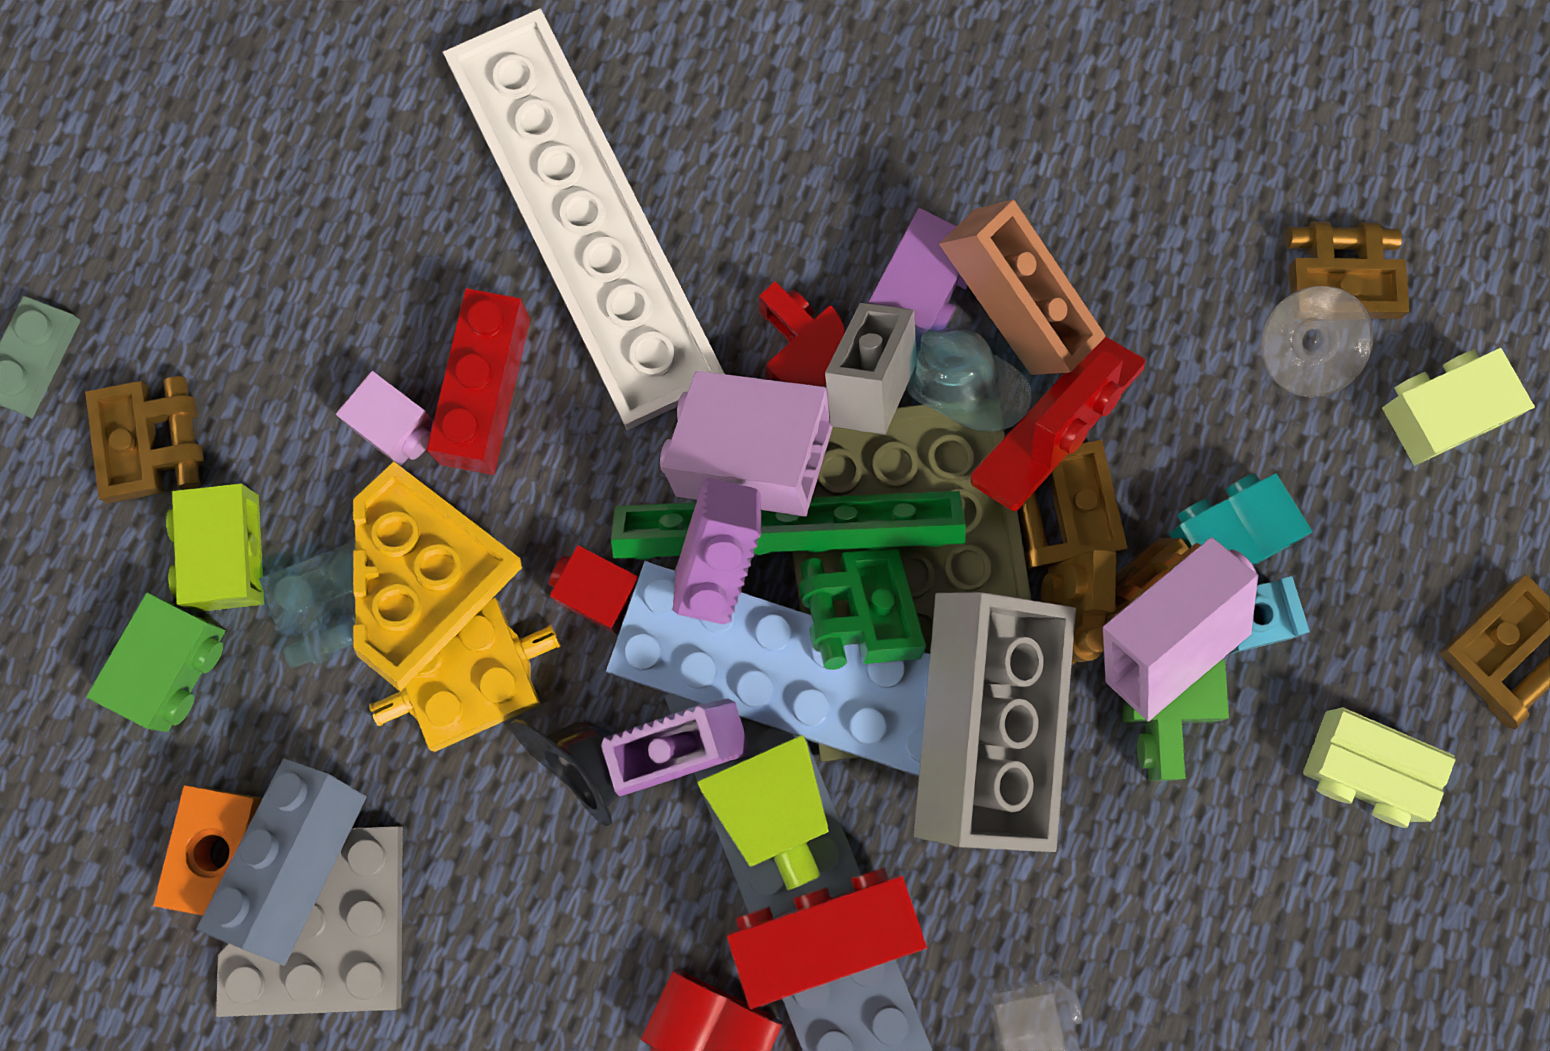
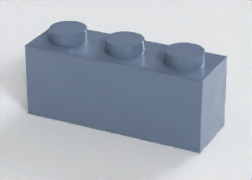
M283 758L196 930L285 966L367 797L325 772Z

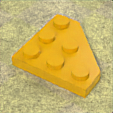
M393 462L353 499V520L355 523V550H353L355 625H353V648L357 657L401 692L522 569L521 560L516 554L396 462Z

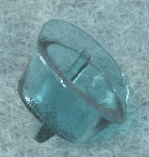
M961 327L946 328L938 332L931 329L925 331L921 337L920 350L916 354V366L906 386L912 398L923 405L935 409L959 424L977 431H1000L1010 428L1026 416L1032 402L1030 385L1020 371L992 354L989 345L980 334L971 329Z

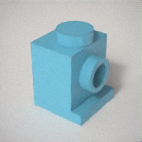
M1292 576L1257 585L1255 606H1259L1264 625H1258L1253 621L1251 635L1229 654L1293 639L1310 632Z

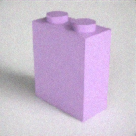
M695 371L689 391L683 392L680 396L677 407L678 422L673 437L665 441L660 456L661 470L665 473L675 496L698 500L703 480L714 478L757 488L761 494V510L806 516L833 426H830L827 388Z
M1211 537L1103 626L1106 683L1148 722L1251 635L1258 574H1256L1251 562L1236 550L1231 549L1228 551Z

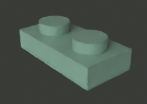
M26 296L22 297L0 341L1 407L33 419L81 321L80 319L63 310Z

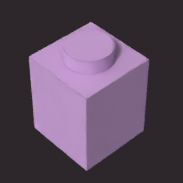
M373 371L336 413L350 429L399 466H402L407 458L411 460L418 458L427 449L430 431L434 422L425 410Z

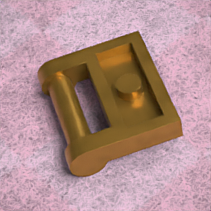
M1102 440L1082 443L1073 454L1068 453L1048 476L1063 544L1048 546L1036 490L1017 510L1026 549L1024 557L1027 571L1049 568L1091 550L1113 551L1119 554L1128 549Z
M1527 574L1516 577L1438 652L1488 704V709L1506 727L1511 729H1517L1529 717L1528 709L1550 688V654L1512 691L1502 683L1550 635V597Z

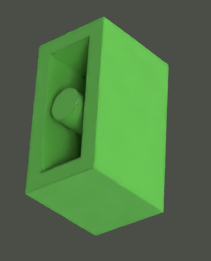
M146 593L86 698L146 729L169 732L172 725L180 724L190 712L194 703V695L191 694V691L200 675L211 671L220 659L223 651V643L220 640L226 630L168 600Z

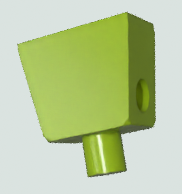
M804 735L697 782L701 792L750 867L773 857L787 890L796 888L821 876L807 841L829 832Z

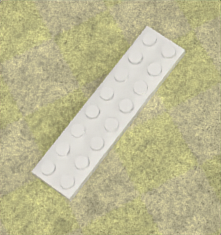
M541 8L444 51L447 63L626 429L634 428L678 407L682 393L689 391L695 371L725 374Z

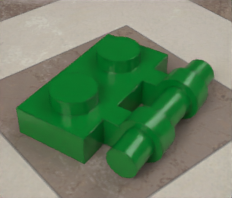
M898 549L842 553L838 565L840 572L825 573L823 562L818 558L807 559L801 563L800 570L803 580L799 584L802 604L810 608L813 625L809 629L813 649L820 652L825 669L836 670L845 666L847 658L844 646L852 644L859 645L863 664L921 659L926 645ZM836 600H847L851 616L836 618L833 602Z

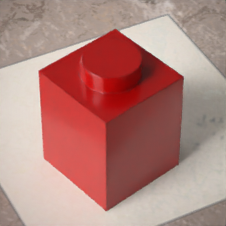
M577 545L571 557L563 555L556 564L549 579V585L554 587L550 597L558 605L617 634L624 621L639 577Z

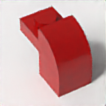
M775 281L759 295V313L789 343L765 365L766 380L827 388L825 372L845 334L843 323L831 305L817 318L813 319L811 316L814 312L809 303L797 291L790 290L787 293Z

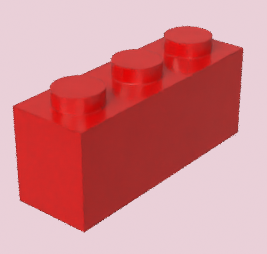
M465 289L427 451L442 466L495 475L531 320L521 298Z
M885 867L851 878L853 890L831 897L828 887H823L794 897L796 909L773 917L771 908L768 906L736 917L738 929L728 932L727 939L749 1009L927 949L903 875L897 874L888 877Z

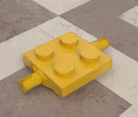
M496 598L491 599L401 692L375 703H370V711L374 713L372 716L378 726H382L384 723L410 712L419 722L428 749L436 752L540 706L541 703L531 681V663L529 659L554 648L561 647L560 642L551 624L544 629L520 638L509 627L499 601Z

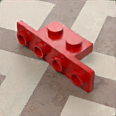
M1105 336L1072 372L1064 373L972 472L971 485L1009 510L1017 511L1068 453L1073 454L1081 446L1088 431L1102 416L1106 417L1114 409L1121 394L1144 370L1145 359Z

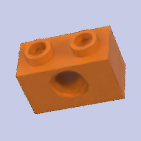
M184 785L153 906L203 916L263 798L207 787ZM222 837L228 843L230 854L226 864L219 869L212 862L210 853L214 842Z

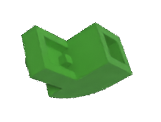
M1221 659L1149 722L1125 701L1122 723H1145L1146 733H1140L1137 739V757L1140 768L1148 769V781L1185 779L1182 723L1217 722L1229 719L1225 659Z

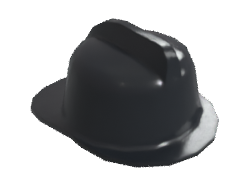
M517 719L510 723L512 732L529 754L566 784L585 809L604 826L612 824V816L608 806L615 800L618 794L615 792L601 744L604 737L614 734L605 727L593 723L576 722L545 736L538 729L524 721Z

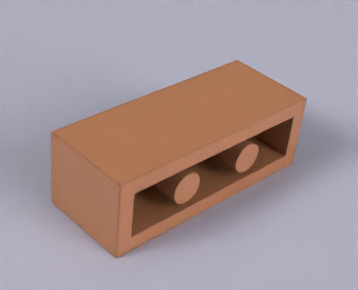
M1014 199L974 209L939 243L942 250L1030 375L1072 372L1106 336Z

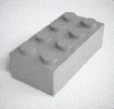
M936 593L914 838L957 847L1056 852L1076 615L1075 607L987 593Z

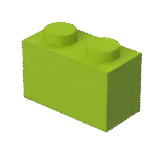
M243 484L172 491L173 509H169L167 512L166 527L168 536L174 543L175 565H171L169 569L168 582L172 596L177 599V605L195 612L264 605L259 495Z

